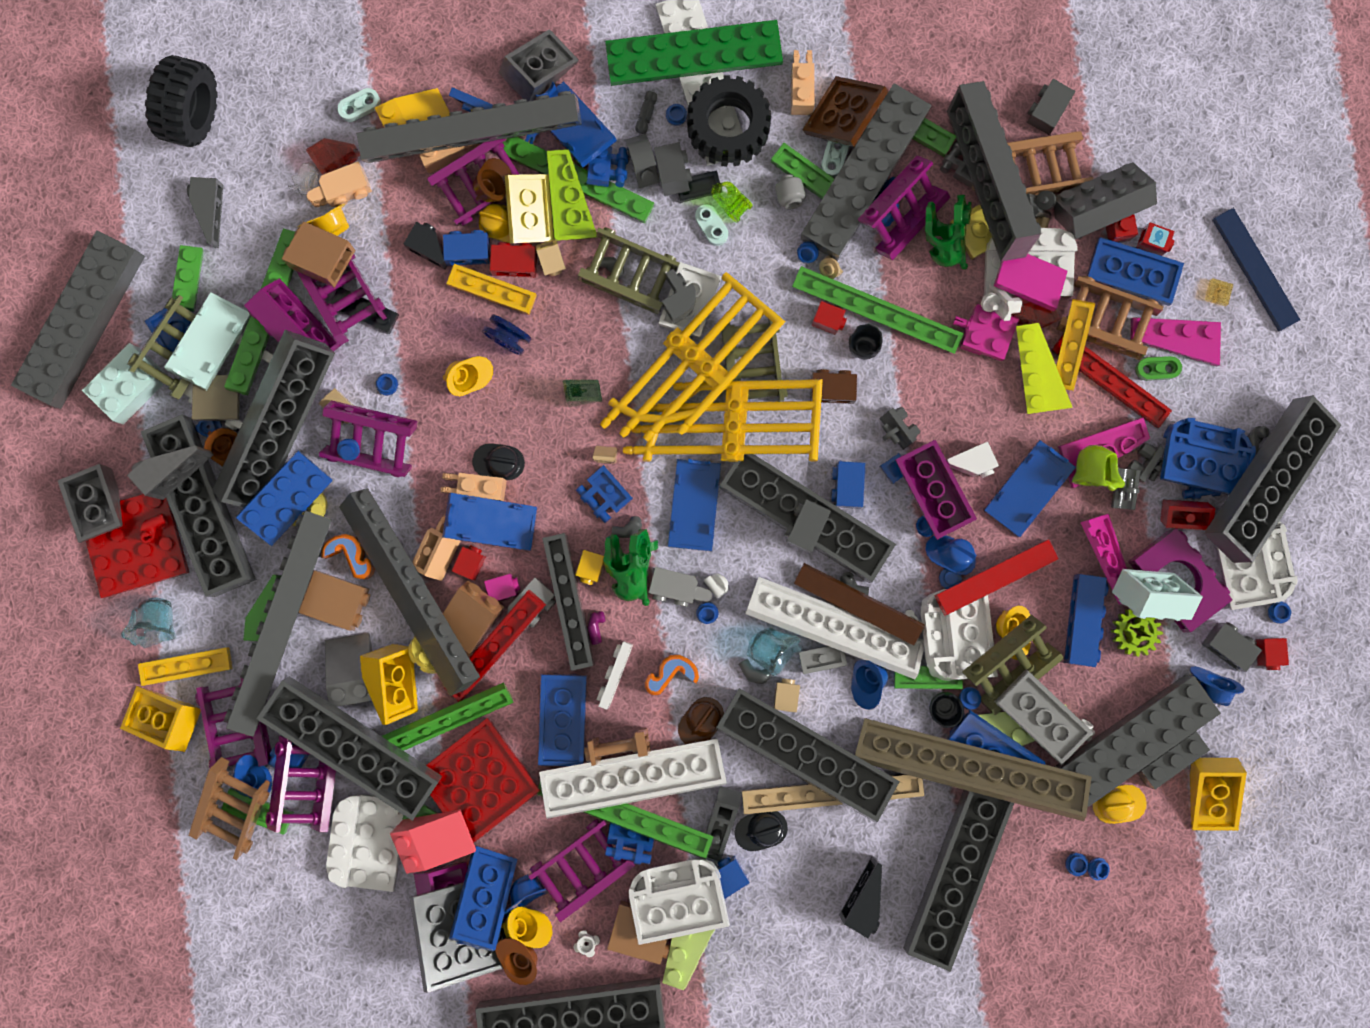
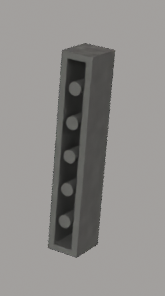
M562 533L544 537L542 539L571 671L594 666L595 662L567 535Z

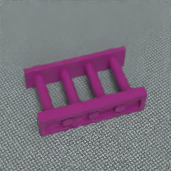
M507 139L484 142L427 178L432 187L436 185L442 189L459 216L458 219L454 220L456 225L460 223L462 226L474 220L472 215L493 203L475 200L477 195L473 190V181L466 172L468 170L466 166L474 162L475 165L478 164L479 168H481L486 162L485 154L493 151L500 160L507 164L512 175H520L504 150L505 146L503 143ZM453 174L461 178L478 205L469 212L465 211L448 184V177Z
M917 155L858 218L860 223L876 229L882 241L875 249L880 255L890 260H894L925 226L928 202L935 204L937 213L951 198L948 191L932 186L926 174L933 165L932 161ZM918 180L926 192L919 201H917L911 190ZM905 196L911 209L903 217L896 204ZM890 212L897 225L888 233L882 223V219Z
M353 254L348 263L352 270L340 277L335 288L329 285L318 287L316 279L297 272L333 337L341 345L349 341L345 334L348 332L347 329L373 313L377 312L383 320L387 318L383 312L386 309L385 305L379 297L375 298L353 261L356 258L355 254ZM357 278L362 287L334 304L327 303L326 298L328 294ZM367 295L371 305L344 321L336 319L335 316L338 314V311Z
M332 400L323 408V416L332 420L330 445H326L319 452V457L326 458L330 462L339 461L389 473L394 477H405L409 473L412 465L403 463L406 437H410L417 429V420ZM341 421L354 425L352 439L359 444L360 450L363 426L375 430L373 455L360 452L358 457L351 461L344 460L339 456L337 445L340 440ZM386 431L397 435L394 460L382 458L384 432Z
M241 678V683L237 687L241 688L244 679ZM208 686L196 688L195 700L197 705L200 706L210 754L209 768L222 757L220 745L249 738L254 741L255 749L253 752L224 758L229 761L228 767L236 765L239 758L243 755L255 757L258 761V766L268 765L271 760L269 755L272 750L267 726L260 721L253 737L239 732L218 736L216 723L224 721L227 711L214 714L211 701L233 696L236 686L209 692Z
M279 736V741L275 745L276 763L270 808L265 819L267 829L280 832L281 823H310L311 829L318 832H328L336 770L320 760L317 768H289L291 754L309 753L297 745H292V742L287 738ZM287 777H314L317 779L316 788L314 791H286ZM284 800H313V810L310 814H283Z
M597 819L586 826L587 831L546 862L542 863L539 861L530 868L531 873L528 874L530 880L537 876L557 904V911L554 914L560 923L635 867L633 861L625 859L620 861L613 860V857L609 856L614 868L606 873L599 868L583 845V841L594 835L604 850H606V846L613 847L612 844H607V837L601 830L606 825L604 820L600 822ZM574 848L594 875L593 879L595 882L589 887L586 884H582L563 857ZM555 862L576 890V896L570 901L563 898L545 872Z

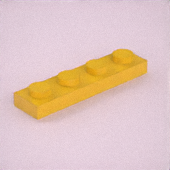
M457 264L453 265L446 283L455 289L530 315L537 296L534 292Z
M1072 299L1056 364L1064 387L1067 390L1074 391L1095 308V303L1076 299Z
M229 647L138 664L141 686L233 669Z

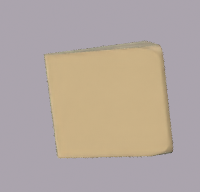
M595 447L593 454L595 463H616L617 448Z

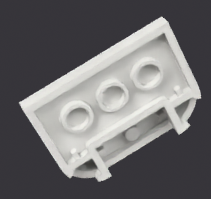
M1041 228V235L1028 254L1067 270L1061 297L1073 296L1075 251H1077L1075 237L1072 233L1063 229ZM992 238L987 243L985 251L984 295L990 293L989 283L995 282L1001 263Z
M1280 521L1253 562L1233 563L1216 546L1224 585L1229 589V595L1233 599L1229 603L1230 610L1281 602L1286 600L1294 591L1298 579L1294 574L1285 533L1287 529Z
M943 589L928 595L922 600L921 621L925 624L923 639L926 663L931 676L944 681L968 679L962 671L994 646L988 595L944 616L934 596L946 590ZM997 670L987 678L998 677Z
M356 794L340 801L333 814L326 862L329 880L343 888L349 886L389 892L395 891L399 855L390 833L402 821L404 815L373 795Z
M697 858L653 867L640 872L634 878L629 888V899L639 945L730 926L720 881L721 875L712 861Z

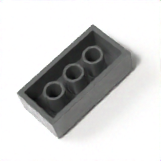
M1135 163L1125 164L1116 170L1104 173L1102 176L1083 182L1079 186L1055 195L1054 215L1055 219L1068 232L1072 233L1075 239H1078L1156 205V182Z

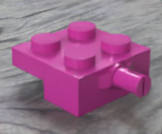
M977 304L969 320L955 316L953 325L965 329L959 348L977 355L983 354L999 361H1004L1019 319L1011 316L1009 321H1003L995 311L986 312L981 305Z

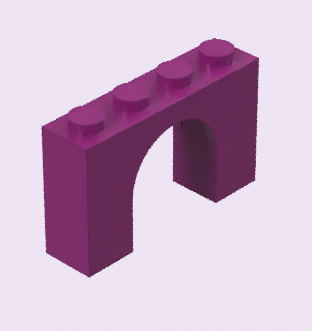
M1175 528L1168 530L1128 562L1134 570L1158 572L1170 562H1179L1192 572L1195 580L1194 590L1202 595L1203 598L1192 620H1174L1182 632L1191 633L1233 599L1229 595V589L1216 579L1214 570L1210 566H1206L1201 560L1202 555L1200 552L1192 548L1187 542L1186 534Z

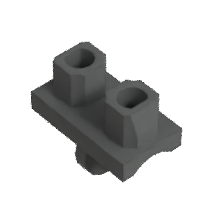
M1047 190L1040 192L1038 195L1027 194L1029 203L1033 206L1035 217L1048 218L1052 215L1047 210L1052 209L1056 203V197L1053 192Z
M903 407L892 408L879 418L884 424L882 428L887 433L882 439L886 441L890 438L894 444L898 443L902 450H904L917 440L916 437L921 431L915 424L907 427L903 420L908 415Z
M1148 443L1142 444L1137 454L1145 458V462L1142 465L1138 461L1132 460L1126 469L1141 470L1139 482H1145L1147 478L1154 482L1157 476H1161L1163 460H1160V458L1164 454L1165 448L1162 446L1154 447Z
M1118 468L1119 475L1125 482V486L1123 488H1116L1113 491L1111 507L1135 510L1141 470Z

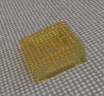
M1213 278L1210 279L1205 301L1227 306L1233 284Z

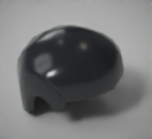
M870 324L857 326L854 333L849 337L850 352L854 357L862 360L876 357L882 348V332L876 326Z
M941 692L934 696L930 702V716L933 721L943 728L955 727L963 719L964 705L960 698L953 693Z

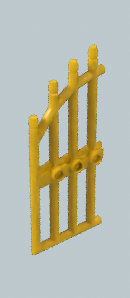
M725 272L721 279L726 283L683 331L677 327L666 337L667 339L663 342V345L667 349L622 399L618 401L612 398L608 404L613 409L607 414V417H604L600 426L604 429L607 428L611 421H614L620 413H623L631 418L619 432L623 438L639 422L654 423L643 436L647 442L665 424L684 420V423L677 429V432L683 435L786 321L729 273ZM733 288L741 297L706 336L696 344L689 336ZM747 302L752 304L757 310L713 358L704 350ZM765 315L773 323L728 372L720 363L762 316ZM673 354L682 360L679 366L638 411L627 406ZM689 367L697 374L694 380L662 415L647 414ZM704 381L713 388L695 409L677 412Z
M823 379L732 381L725 388V402L712 403L705 411H725L724 424H693L686 432L723 433L722 445L655 446L659 433H679L677 429L681 424H665L646 443V446L623 447V453L627 455H643L642 461L651 462L652 455L721 454V461L729 462L744 461V454H809V461L816 462L818 461ZM691 382L674 383L673 389L683 391ZM703 382L688 400L700 391L712 390L713 388L707 382ZM813 389L812 401L748 402L749 390ZM675 400L671 403H657L649 412L657 411L663 414ZM684 403L677 412L695 409L700 403ZM812 410L811 423L746 424L747 411ZM636 425L631 432L636 434L646 433L652 425ZM755 432H810V445H745V434Z

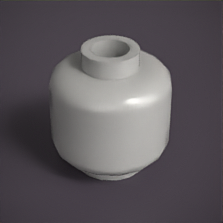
M793 175L781 177L775 186L778 203L786 209L791 210L800 207L806 198L802 180L798 177H793Z

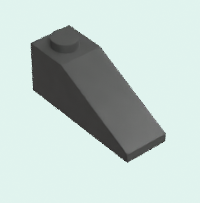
M190 177L187 195L207 243L214 248H219L224 185L217 178Z
M723 786L719 787L705 832L708 835L714 836L707 854L708 858L717 861L722 859L739 809L742 792Z

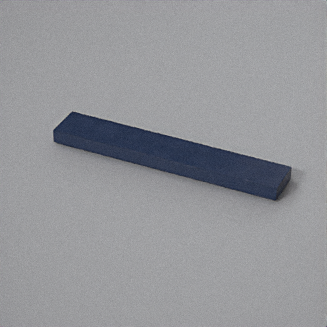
M1234 207L1212 219L1278 332L1300 321L1301 319Z

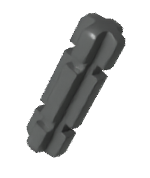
M647 91L645 94V100L638 117L639 121H637L635 126L636 132L646 134L647 123H650L654 104L657 101V94L652 91Z

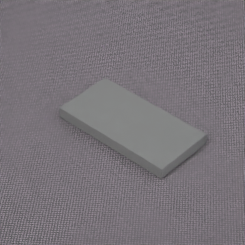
M1027 669L994 701L1061 765L1094 733Z

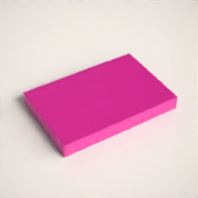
M1027 254L1024 258L1002 261L994 287L1054 312L1058 307L1068 271Z

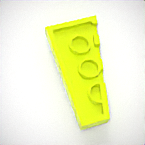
M1033 323L1016 326L1027 414L1073 408L1040 324Z

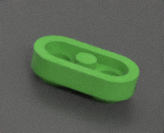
M1173 356L1147 357L1139 361L1135 367L1136 375L1144 381L1170 380L1177 377L1182 371L1180 360ZM1166 365L1171 367V372L1166 371ZM1144 366L1149 368V373L1144 372Z

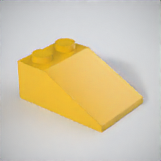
M438 88L393 98L375 107L383 126L389 123L406 124V121L410 119L424 121L428 120L427 117L432 115L446 117L450 113Z
M391 644L360 655L362 679L382 725H387L418 712L414 663L409 657V646Z
M136 686L120 729L164 749L185 752L201 710L189 703Z
M1199 758L1191 764L1189 776L1192 830L1238 831L1247 775L1238 758Z

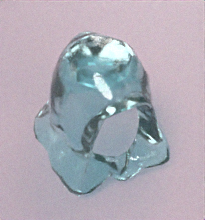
M151 597L142 601L138 607L132 610L129 623L122 630L121 636L129 640L133 646L139 644L143 648L176 639L171 602L158 597ZM144 629V636L138 637L136 630Z
M771 627L753 635L749 641L746 654L758 665L765 668L772 676H776L795 653L800 652L802 648L798 645L799 637L776 631Z

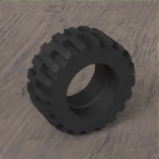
M176 55L167 56L159 61V65L155 66L153 69L154 73L149 78L150 83L146 89L147 98L145 99L147 125L152 134L159 140L185 147H194L202 143V140H205L215 118L214 113L217 109L216 98H218V92L216 91L217 82L214 79L215 75L203 62Z
M724 75V78L721 80L718 77L712 78L709 85L707 82L703 83L700 86V92L695 91L692 101L688 105V137L691 138L693 148L698 149V154L702 158L709 157L710 163L715 164L718 161L724 167H727L728 163H733V166H739L741 160H744L746 163L751 161L753 154L757 156L761 152L762 146H765L771 126L770 104L767 98H763L764 92L761 88H754V82L748 80L746 83L741 76L731 79L730 75ZM733 106L741 109L748 116L750 124L748 129L742 134L734 137H725L715 133L710 128L708 117L714 110L720 107Z

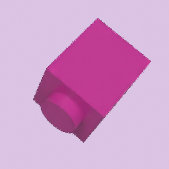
M512 574L484 581L488 595L495 598L498 602L518 596V591L521 590L518 578H514Z

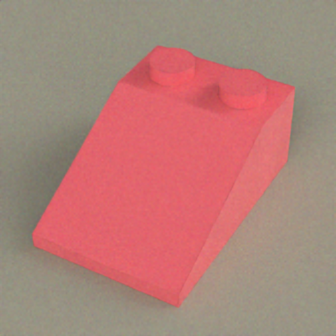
M461 810L415 817L413 821L411 819H403L390 833L406 874L426 871L476 851Z

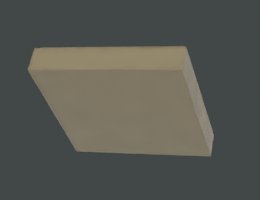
M216 375L207 391L193 384L192 420H239L240 393L225 389L224 386L228 375Z

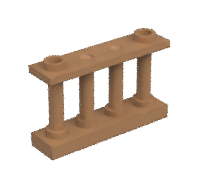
M1081 131L1007 143L1011 147L1014 163L1016 157L1023 156V158H1026L1033 187L1026 188V195L1028 193L1038 195L1040 192L1047 190L1054 194L1061 193L1093 179V177H1081L1075 153L1076 145L1083 140ZM1062 149L1063 152H1066L1073 179L1064 182L1061 180L1055 156L1056 150ZM1043 153V155H1046L1053 184L1042 185L1035 159L1036 154Z
M1078 276L1074 282V286L1080 288L1076 300L1085 301L1088 292L1101 296L1092 318L1086 341L1141 360L1148 350V347L1143 345L1142 339L1152 315L1157 316L1164 306L1159 305L1153 299H1142L1097 283L1092 277ZM1110 299L1122 305L1113 329L1108 333L1100 330L1099 325ZM1130 307L1143 311L1133 339L1128 340L1122 338L1120 333ZM1068 316L1061 318L1056 330L1065 331Z
M647 728L637 730L630 739L600 744L599 737L591 739L587 742L588 746L584 747L586 761H591V766H594L603 759L602 756L632 750L633 753L638 752V757L648 756L651 747Z
M221 757L208 771L188 836L197 840L203 832H209L236 846L233 859L237 860L243 853L247 854L253 844L251 838L262 805L265 804L270 793L267 791L270 782L266 780L259 789H256L234 778L227 771L229 761ZM225 783L252 797L251 805L224 792L222 784ZM217 800L246 813V820L243 821L218 808ZM212 816L242 830L240 837L213 824Z

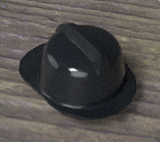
M490 443L480 446L474 452L472 465L479 475L513 480L523 472L525 459L522 453L515 447Z
M778 811L755 813L742 818L736 824L734 834L738 845L744 850L759 851L781 843L787 835L788 826L785 817Z

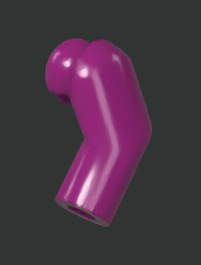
M603 611L593 612L589 619L588 633L592 645L602 642L599 623L606 621Z

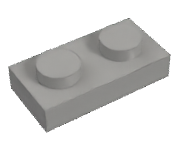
M829 646L798 652L803 674L847 666L845 652Z

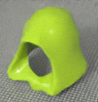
M1100 445L1085 447L1078 454L1076 474L1072 479V483L1085 486H1107L1110 491H1114L1116 488H1123L1125 482L1119 475L1117 454Z

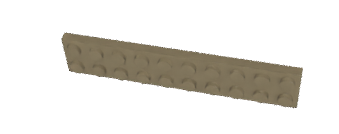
M864 718L855 755L873 766L1085 821L1091 776Z

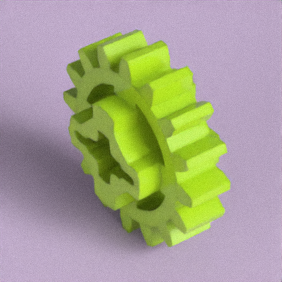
M1131 609L1125 610L1126 615H1117L1120 621H1113V624L1117 627L1111 630V633L1117 636L1112 641L1120 643L1117 647L1118 649L1122 650L1125 648L1124 654L1130 655L1133 652V656L1136 657L1140 656V652L1142 655H1149L1148 649L1151 651L1156 650L1154 643H1161L1157 639V635L1163 634V632L1157 631V627L1161 626V623H1155L1154 620L1156 618H1139L1133 614ZM1137 617L1133 623H1127L1131 618ZM1130 628H1137V631L1143 636H1136L1137 633ZM1146 641V643L1143 646L1137 647V645L1139 646L1140 642Z

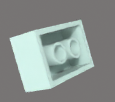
M131 343L82 390L112 421L123 425L164 384L139 368L134 373L128 371L130 367L127 365L129 359L134 353L138 355L141 351L139 347ZM145 355V357L143 358L144 362L148 363L149 365L166 374L156 363H154L147 355Z
M1122 569L1112 591L1119 598L1120 603L1128 606L1135 616L1142 619L1151 617L1159 620L1164 618L1177 621L1181 619L1192 620L1203 598L1202 595L1175 573Z

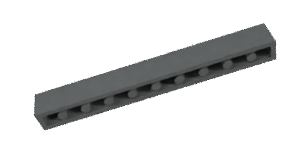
M570 91L558 93V96L551 98L548 95L536 97V100L529 102L526 99L514 101V104L507 106L505 103H498L492 105V108L485 110L483 107L472 108L471 112L463 114L462 111L450 112L449 116L446 117L432 115L427 117L428 120L424 121L410 119L406 121V124L389 123L385 124V128L381 129L367 127L363 129V132L356 134L361 160L366 163H373L582 125L577 96L574 93L571 94Z
M366 488L350 493L339 508L447 692L452 696L468 689L480 676L371 492Z
M306 510L304 515L299 514L295 527L299 528L297 535L291 536L287 548L291 549L289 557H283L279 568L283 570L281 579L276 578L272 587V591L275 592L273 601L268 599L264 609V613H267L265 622L260 621L256 634L260 635L257 644L252 643L248 656L252 657L249 666L244 665L240 678L244 679L241 688L236 686L232 700L236 701L233 710L228 708L224 719V722L228 723L226 729L254 736L259 720L256 718L266 704L332 519Z

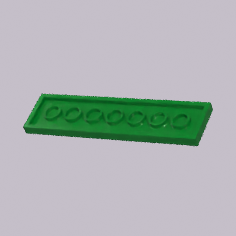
M777 20L605 41L611 86L783 65Z

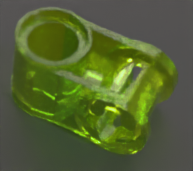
M720 182L712 188L713 199L736 223L740 221V217L748 209L750 210L753 207L749 199L732 182ZM723 186L726 187L728 192L725 198L722 197L720 192Z

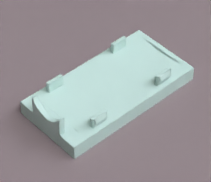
M210 292L164 368L207 391L248 324L251 315L248 311Z

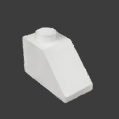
M988 442L946 460L950 468L973 477L981 475L982 478L994 473L993 469L999 466Z

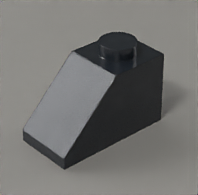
M416 222L406 238L404 246L412 253L446 270L447 265L444 262V253L440 239L435 232L436 229L428 223L424 222L422 225Z

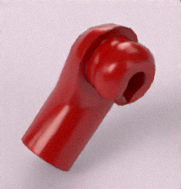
M163 513L149 518L142 523L139 532L141 542L150 543L154 539L157 527L167 523V518Z

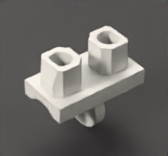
M995 282L989 283L990 293L983 296L981 307L986 312L995 311L1003 321H1009L1011 314L1020 313L1022 300L1019 297L1012 298L1011 293L994 287Z

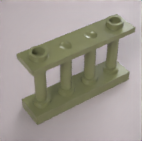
M598 227L596 237L601 239L590 267H587V269L581 267L578 281L658 315L662 306V302L659 301L658 297L666 280V273L670 269L677 271L680 263L669 254H664L663 256L615 235L616 232L610 228L604 227V229ZM609 243L621 247V251L610 276L605 278L598 275V269ZM629 252L642 256L631 284L625 287L619 284L618 278ZM651 260L662 265L651 293L646 296L639 293L638 287Z
M180 295L176 296V298L171 297L164 307L167 311L139 354L134 353L127 363L130 366L129 372L134 373L139 368L169 386L168 389L171 391L168 395L177 400L181 398L190 382L181 377L179 379L169 377L144 362L143 358L151 349L169 360L173 352L156 343L155 340L163 330L181 341L184 333L167 323L174 312L190 322L196 317V314L180 305L183 299Z
M768 319L769 323L755 324L747 334L765 332L773 322ZM730 322L721 331L723 346L741 326L735 327V325H730ZM776 333L771 338V344L764 345L756 354L772 353L774 366L743 369L733 381H741V378L775 375L776 380H782ZM735 346L725 357V366L728 372L735 365V359L742 357L750 347L737 348ZM787 389L749 390L748 399L778 396V402H784V398L788 397Z
M1032 614L962 671L974 685L981 684L986 692L981 696V702L994 715L1003 710L994 701L1026 669L1039 680L1064 659L1062 654L1048 642L1044 644L1039 634L1047 627ZM1033 641L1037 651L1027 658L1022 648ZM1015 655L1020 665L1012 672H1009L1005 662ZM998 669L1003 679L993 687L987 677Z

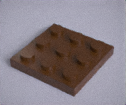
M835 76L802 130L809 136L854 147L887 95L888 90L882 85Z

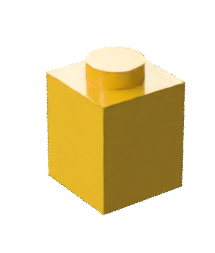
M583 550L576 576L581 577L579 582L592 585L593 581L599 582L604 566V556Z

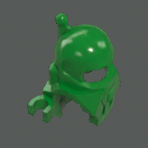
M957 195V203L954 204V223L944 224L939 221L933 202H928L926 207V241L934 246L929 253L935 264L939 266L952 267L960 264L962 270L968 268L966 263L965 235L966 226L970 224L972 202H968L966 205L965 195ZM936 236H941V237L943 238V240L937 239V238H935V237H936Z
M639 529L637 533L630 535L629 553L624 554L620 547L619 537L616 534L609 535L605 540L603 558L606 572L617 581L611 587L616 597L623 601L641 599L644 606H648L650 603L647 596V576L649 574L648 566L651 551L658 549V540L650 542L647 529Z

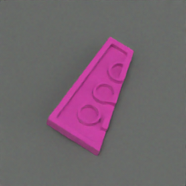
M1133 317L1131 319L1130 339H1133L1141 318ZM1150 318L1142 343L1143 345L1157 349L1160 348L1176 355L1180 354L1218 367L1220 366L1221 322Z
M1138 418L1060 445L1058 449L1060 455L1068 459L1076 467L1079 452L1089 445L1103 446L1116 453L1117 458H1120L1149 440L1150 436L1144 418ZM1076 468L1068 477L1071 488L1080 485L1072 483V479L1076 474Z
M1105 514L1080 523L1113 591L1122 569L1127 568L1110 516ZM1114 595L1118 604H1122L1119 602V598Z

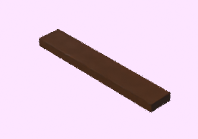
M806 563L802 565L794 582L795 585L913 646L924 629L925 624Z

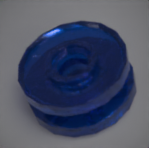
M492 314L489 320L496 328L492 329L485 326L482 329V333L503 348L522 356L524 349L517 343L520 341L529 344L532 338L514 324Z

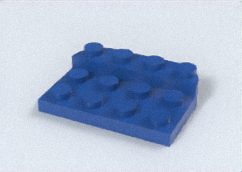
M1186 418L1170 424L1163 435V438H1166L1160 480L1230 495L1256 454L1255 446H1252L1249 438L1244 434L1246 431L1240 428L1229 429L1195 421L1196 418Z

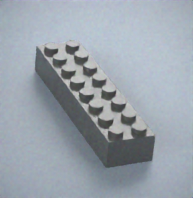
M985 82L961 84L948 107L947 115L1001 262L1024 258L1041 235L1040 224L1035 219L1033 206L1029 203L1026 187L1020 179L1019 168L1014 163L1011 147L1007 144L1004 128L1000 125L998 112L992 104L991 94L987 90Z
M893 83L802 231L801 240L814 243L819 251L829 255L836 261L839 260L861 224L858 218L878 197L929 114L931 104Z
M96 230L11 386L50 406L62 409L145 256L122 242Z
M284 330L213 487V492L220 502L245 507L285 464L335 355V352L325 343Z
M1314 395L1295 398L1291 401L1204 532L1233 563L1253 562L1341 427L1336 418Z
M183 414L141 431L151 458L191 446L203 448L192 418ZM209 460L166 498L205 597H217L253 582L256 578L227 505L220 502L213 492V487L217 480Z
M744 454V461L734 462L719 486L721 490L784 530H787L790 523L794 525L797 518L794 512L798 504H803L806 499L830 510L831 513L814 549L868 583L874 581L896 546L891 540L754 454Z
M1184 675L1075 751L1062 765L1058 763L1054 767L1091 776L1089 807L1221 713L1196 677Z
M290 676L281 681L256 718L412 821L442 777Z
M740 688L716 727V730L873 822L879 821L900 782Z
M963 790L903 948L908 955L951 972L1014 803Z
M660 977L479 1001L475 1009L477 1028H666Z

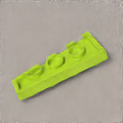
M569 149L547 151L554 239L562 241L598 238L596 237L597 232Z

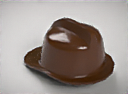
M490 158L482 165L472 184L473 190L477 195L476 201L482 200L488 203L501 201L505 197V176L512 175L506 163L497 158Z
M711 697L697 699L678 724V734L683 743L691 744L711 740L717 732L716 727L724 715L722 705Z

